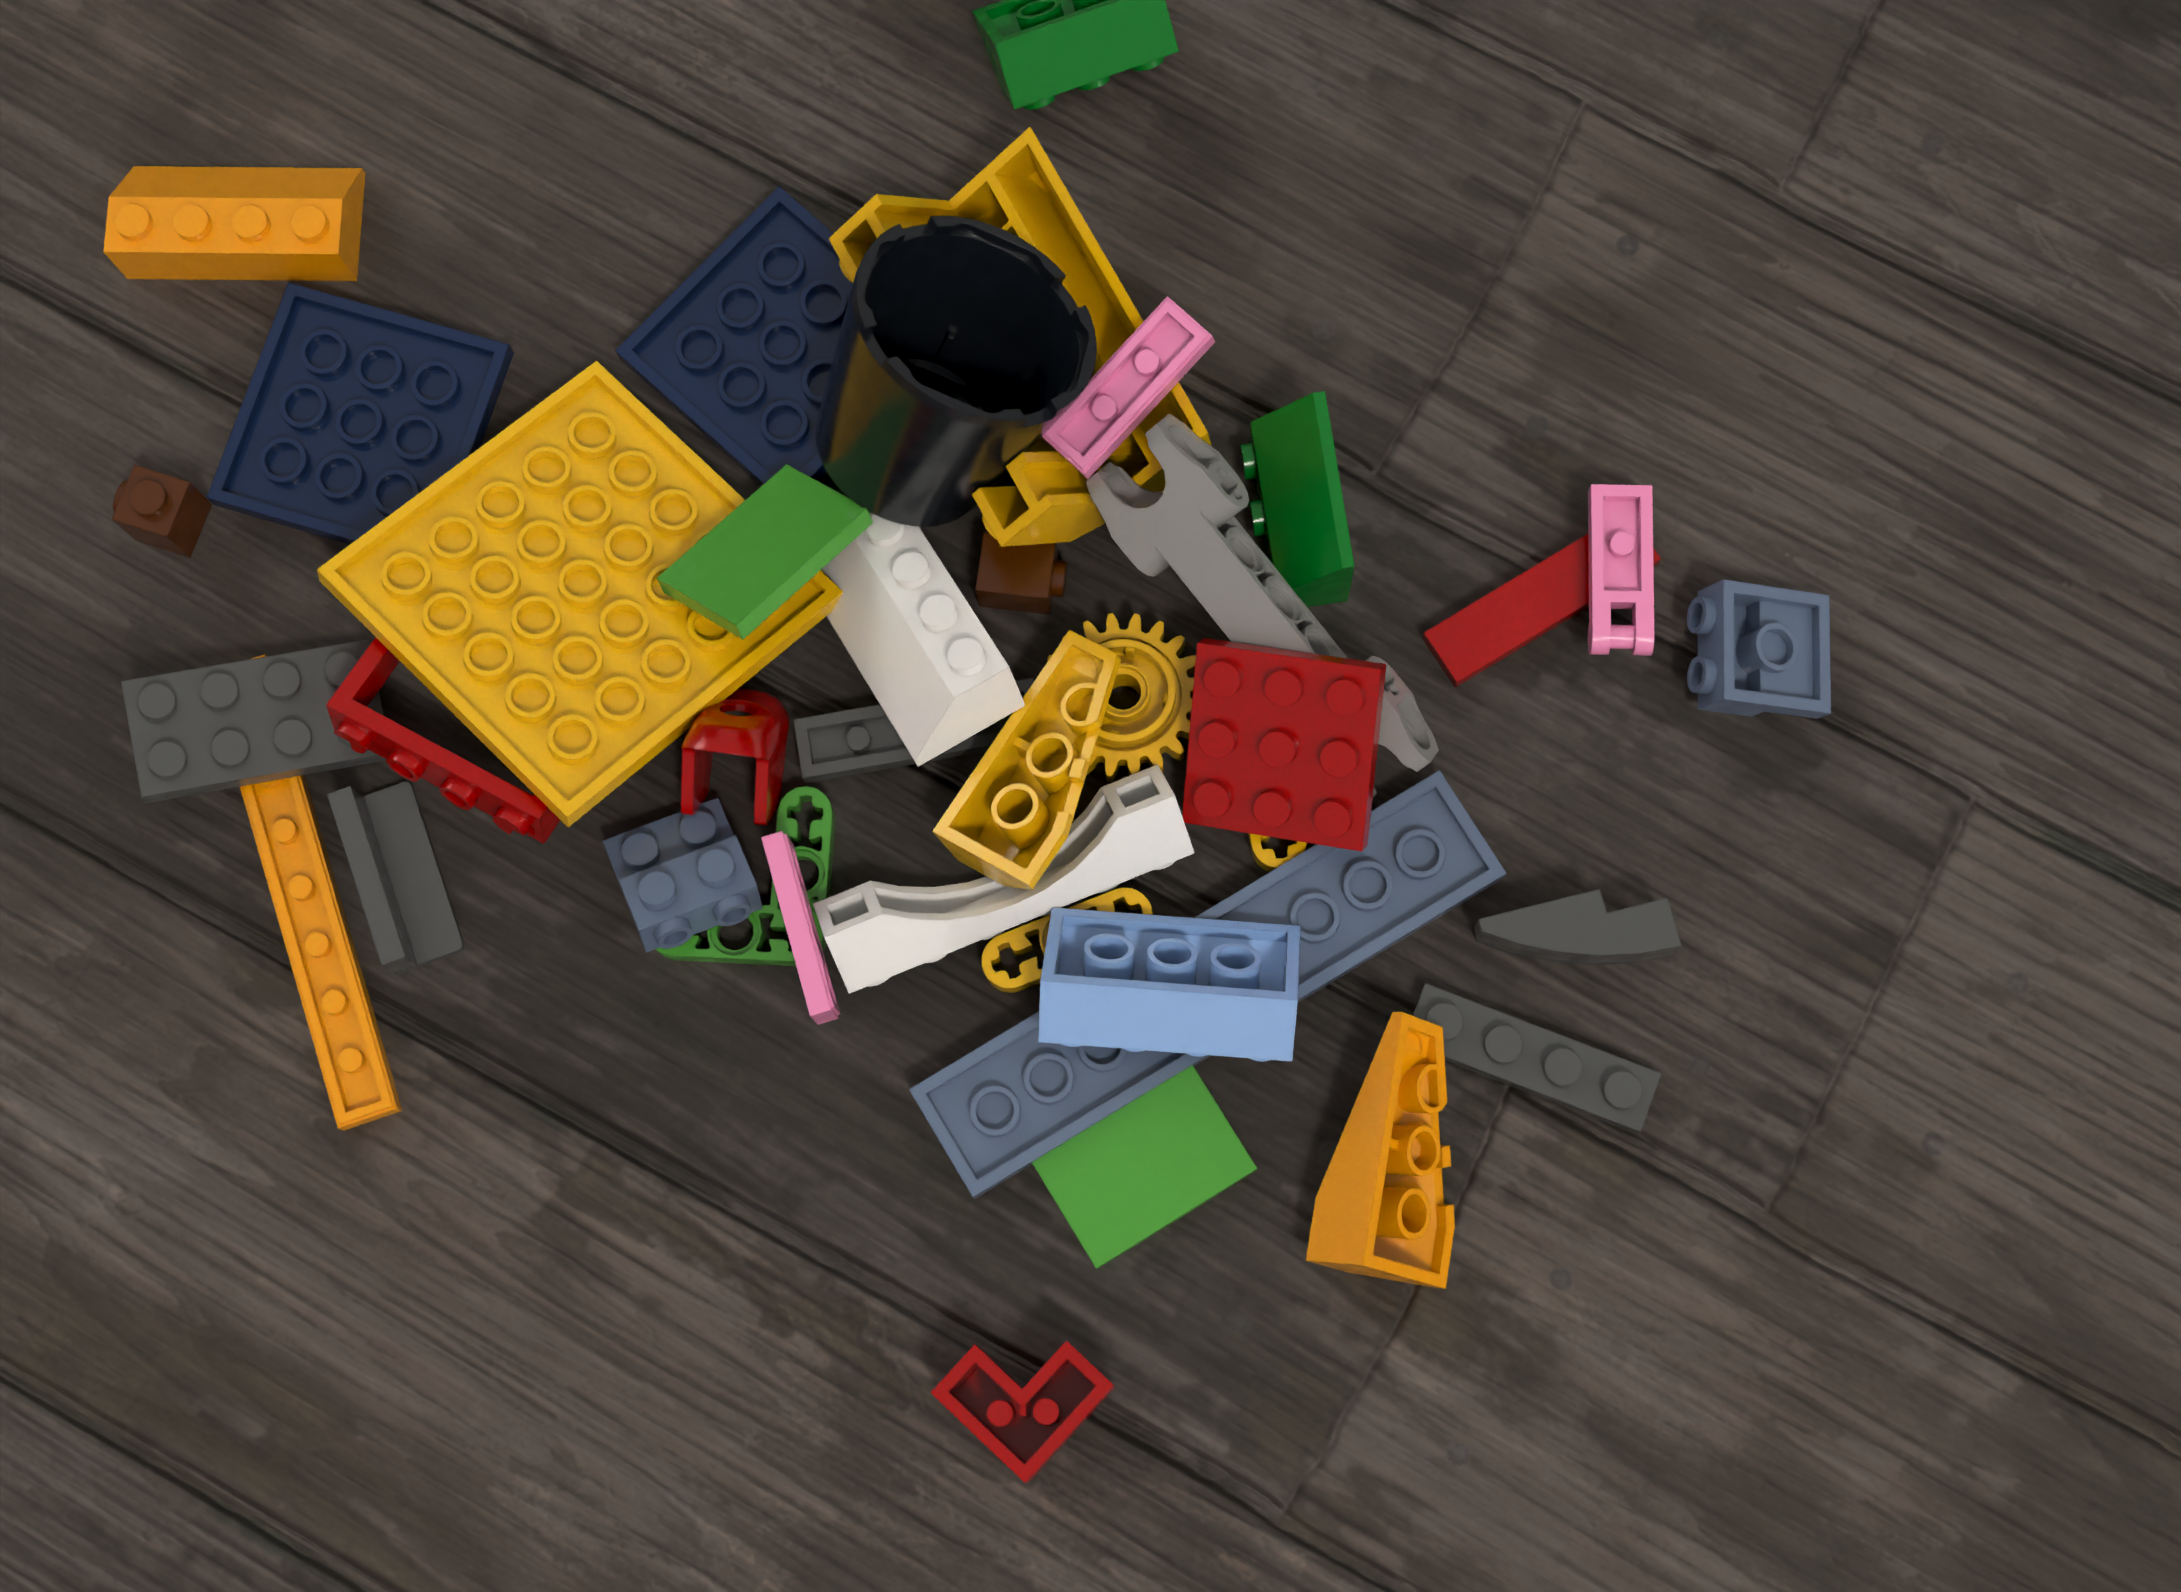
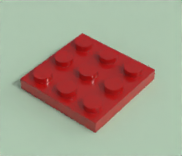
M1203 638L1197 642L1182 812L1184 823L1362 852L1368 845L1386 664Z

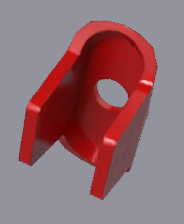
M738 688L724 701L702 710L696 716L681 747V814L694 816L708 796L713 752L733 754L756 759L754 824L768 825L780 804L790 717L779 699L767 692ZM741 711L750 713L752 715L736 716L726 714L724 712Z

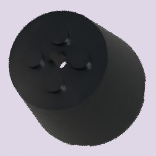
M931 216L927 224L905 229L898 224L885 231L870 245L855 274L821 403L815 434L818 453L827 473L841 491L862 508H867L874 515L903 525L929 527L955 521L967 514L977 504L972 496L980 487H994L1008 472L1005 466L1022 452H1027L1074 404L1085 389L1093 373L1097 355V342L1093 322L1086 305L1082 307L1076 305L1072 296L1062 285L1066 275L1055 263L1034 246L1004 229L974 219L956 216Z

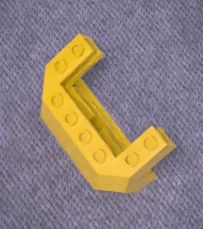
M1031 127L1024 131L949 201L876 194L828 238L840 259L839 265L843 274L853 283L860 262L870 245L881 234L898 224L905 229L927 224L931 216H956L988 223L1018 236L1046 255L1066 275L1062 285L1072 296L1078 307L1086 305L1093 322L1097 342V355L1091 378L1144 322ZM1179 382L1095 473L1111 462L1125 470L1142 488L1152 492L1164 491L1166 484L1164 470L1151 452L1145 433L1168 414L1185 423L1198 437L1212 446L1207 429ZM1042 437L1027 452H1022L1005 466L1016 486L980 487L972 494L982 512V521L985 528L997 539L1001 547L1071 542L1105 524L1100 511L1088 491L1086 484L1088 479Z

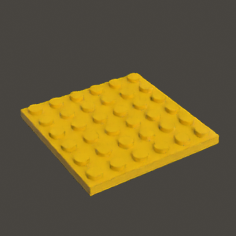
M595 361L317 569L319 581L568 828L685 733L702 710L724 701L829 615L843 593L820 570L743 640L665 594L657 577L741 505L745 499L598 361Z

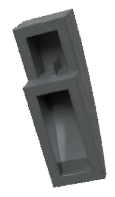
M1600 889L1478 919L1473 928L1476 942L1511 954L1557 963L1582 965L1636 963L1672 956L1682 946L1668 898L1607 913Z

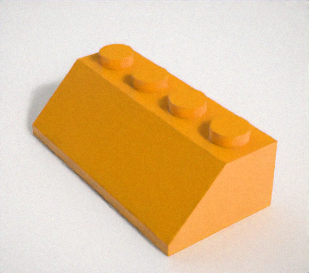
M133 166L108 198L103 252L127 279L357 281L366 173L363 168Z

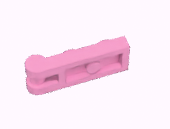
M1591 484L1588 490L1589 655H1609L1610 649H1631L1632 655L1651 656L1654 649L1655 633L1652 485ZM1611 609H1632V625H1611Z

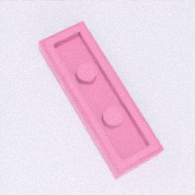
M1167 296L1089 380L1079 398L1042 438L1085 478L1089 479L1215 343L1213 336Z
M783 831L763 836L761 839L809 1015L817 1025L839 1019L838 1003L794 844Z

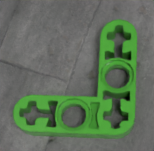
M804 786L797 787L786 793L780 801L777 811L776 833L783 831L792 842L801 844V827L797 820L791 818V814L801 812L804 802H812L816 812L823 814L821 820H813L811 822L809 840L812 845L822 843L821 851L804 846L795 847L798 861H811L819 868L818 882L812 889L807 891L824 951L826 940L813 904L830 897L836 820L834 809L827 796L817 788ZM773 879L770 905H762V909L752 912L746 918L753 925L754 932L752 940L746 947L739 950L725 948L720 941L722 926L718 925L707 929L709 949H700L704 940L699 935H692L687 942L678 947L655 949L665 958L678 961L796 966L791 945L786 940L769 939L771 951L761 952L766 939L764 918H772L770 927L774 932H787Z

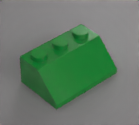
M1002 0L972 11L1002 92L1014 110L1020 107L1032 110L1047 106L1055 100V95L1074 88L1078 90H1091L1101 87L1110 80L1111 75L1128 69L1133 71L1152 69L1163 63L1165 56L1179 52L1165 0Z
M1325 391L1314 392L1250 422L1249 443L1240 444L1244 479H1255L1258 500L1249 501L1253 536L1264 535L1267 558L1307 607L1348 601L1355 567Z

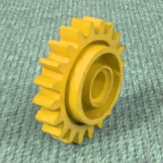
M1113 613L1108 614L1106 631L1103 633H1099L1096 627L1088 620L1083 622L1085 638L1117 653L1121 658L1112 690L1120 686H1128L1136 690L1140 695L1137 704L1129 709H1116L1108 703L1087 774L1099 762L1105 764L1107 782H1113L1120 766L1127 767L1129 776L1140 772V765L1145 762L1150 767L1158 764L1163 773L1161 754L1166 752L1171 757L1180 761L1184 758V749L1178 738L1182 737L1189 740L1190 721L1188 719L1191 718L1194 678H1189L1188 676L1195 672L1196 655L1178 658L1185 647V638L1180 635L1171 639L1168 643L1162 642L1164 638V622L1158 621L1151 628L1150 632H1142L1141 618L1136 613L1132 616L1127 629L1119 628L1118 621Z

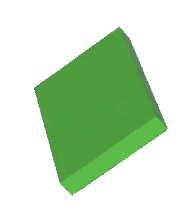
M786 464L658 576L657 580L665 594L743 640L864 532L873 521L867 508H862L850 498Z
M1193 1065L1032 1163L1096 1270L1257 1171L1254 1162Z

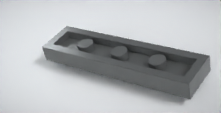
M1034 678L1016 681L1022 698L1033 684ZM880 704L793 719L801 773L805 783L916 764ZM1012 713L927 762L986 752Z
M1427 983L1424 984L1412 1016L1443 1027L1445 1061L1635 1134L1641 1132L1662 1073Z

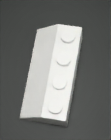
M870 513L873 523L822 569V572L843 591L832 612L826 617L917 767L1024 707L1025 703L1009 665L921 529L917 526L895 523Z

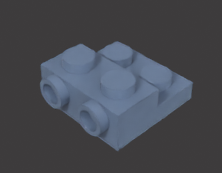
M1725 579L1697 591V597L1692 600L1688 608L1687 626L1690 632L1697 634L1698 656L1689 665L1687 684L1691 692L1698 693V710L1749 717L1762 712H1771L1815 719L1831 714L1829 595Z
M718 798L702 803L694 816L681 814L680 811L602 841L646 953L658 948L670 949L678 947L687 942L692 935L718 925L731 926L738 924L749 917L752 912L763 908L756 881L739 841L731 830Z

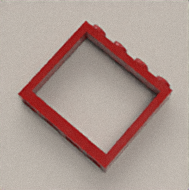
M375 637L326 704L334 728V734L350 742L353 751L363 754L370 750L387 759L388 766L403 778L413 782H417L422 778L439 787L443 797L455 806L464 810H471L474 806L493 816L494 823L509 835L514 830L523 836L526 834L545 844L560 822V819L535 794L531 795L367 707L400 662Z

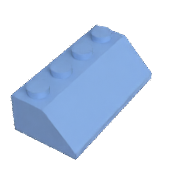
M1052 907L1040 979L1038 1042L1061 1044L1067 1047L1095 1046L1121 1048L1131 1052L1147 1050L1186 1053L1196 1057L1212 1055L1249 1058L1261 1062L1270 1060L1292 1062L1298 1004L1301 926Z

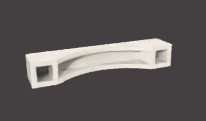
M1157 764L1105 785L1098 790L1084 812L1071 824L1068 838L1033 890L1005 887L987 876L966 883L937 887L896 886L868 881L816 902L813 906L826 943L850 994L865 987L882 984L890 977L921 964L936 962L948 953L980 940L992 939L1007 929L1039 916L1051 915L1052 907L1062 908L1093 894L1108 892L1120 883L1152 870L1167 868L1175 861L1194 854V850L1175 794Z

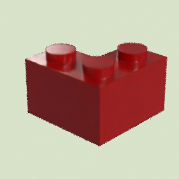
M1066 1340L1023 1388L985 1351L974 1344L930 1393L1024 1483H1029L1116 1387Z

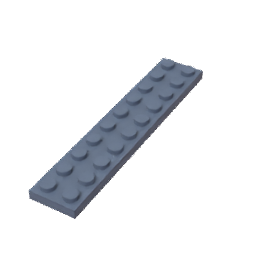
M1439 770L1371 811L1368 845L1362 852L1316 844L1195 918L1301 926L1298 982L1299 1003L1502 880L1507 873ZM1038 1011L909 1090L972 1197L976 1199L1029 1167L1042 1156L1211 1055L1196 1057L1186 1053L1147 1050L1131 1052L1121 1048L1095 1046L1067 1047L1061 1044L1038 1042Z

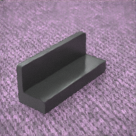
M405 781L366 796H362L351 786L327 794L381 965L399 975L462 952L465 949V943L414 787Z

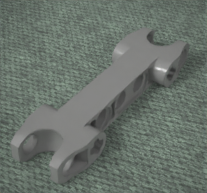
M1168 414L1145 433L1151 452L1164 470L1166 482L1164 491L1152 492L1142 488L1125 470L1111 462L1086 481L1090 496L1100 511L1112 539L1137 569L1148 576L1155 577L1171 566L1231 642L1347 658L1234 517L1247 507L1249 503L1248 492L1239 476L1219 451L1204 442L1185 423ZM1371 656L1365 661L1386 664L1378 744L1389 749L1407 768L1418 772L1428 765L1439 751L1433 733L1425 722L1413 693L1397 673L1381 658ZM1375 788L1373 789V797L1377 793Z

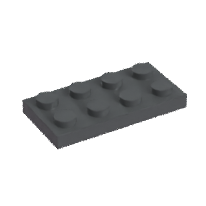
M369 639L121 681L140 793L144 804L386 761L387 759L370 750L363 754L353 751L350 742L335 735L326 707L328 701L369 647ZM378 691L367 707L383 715Z

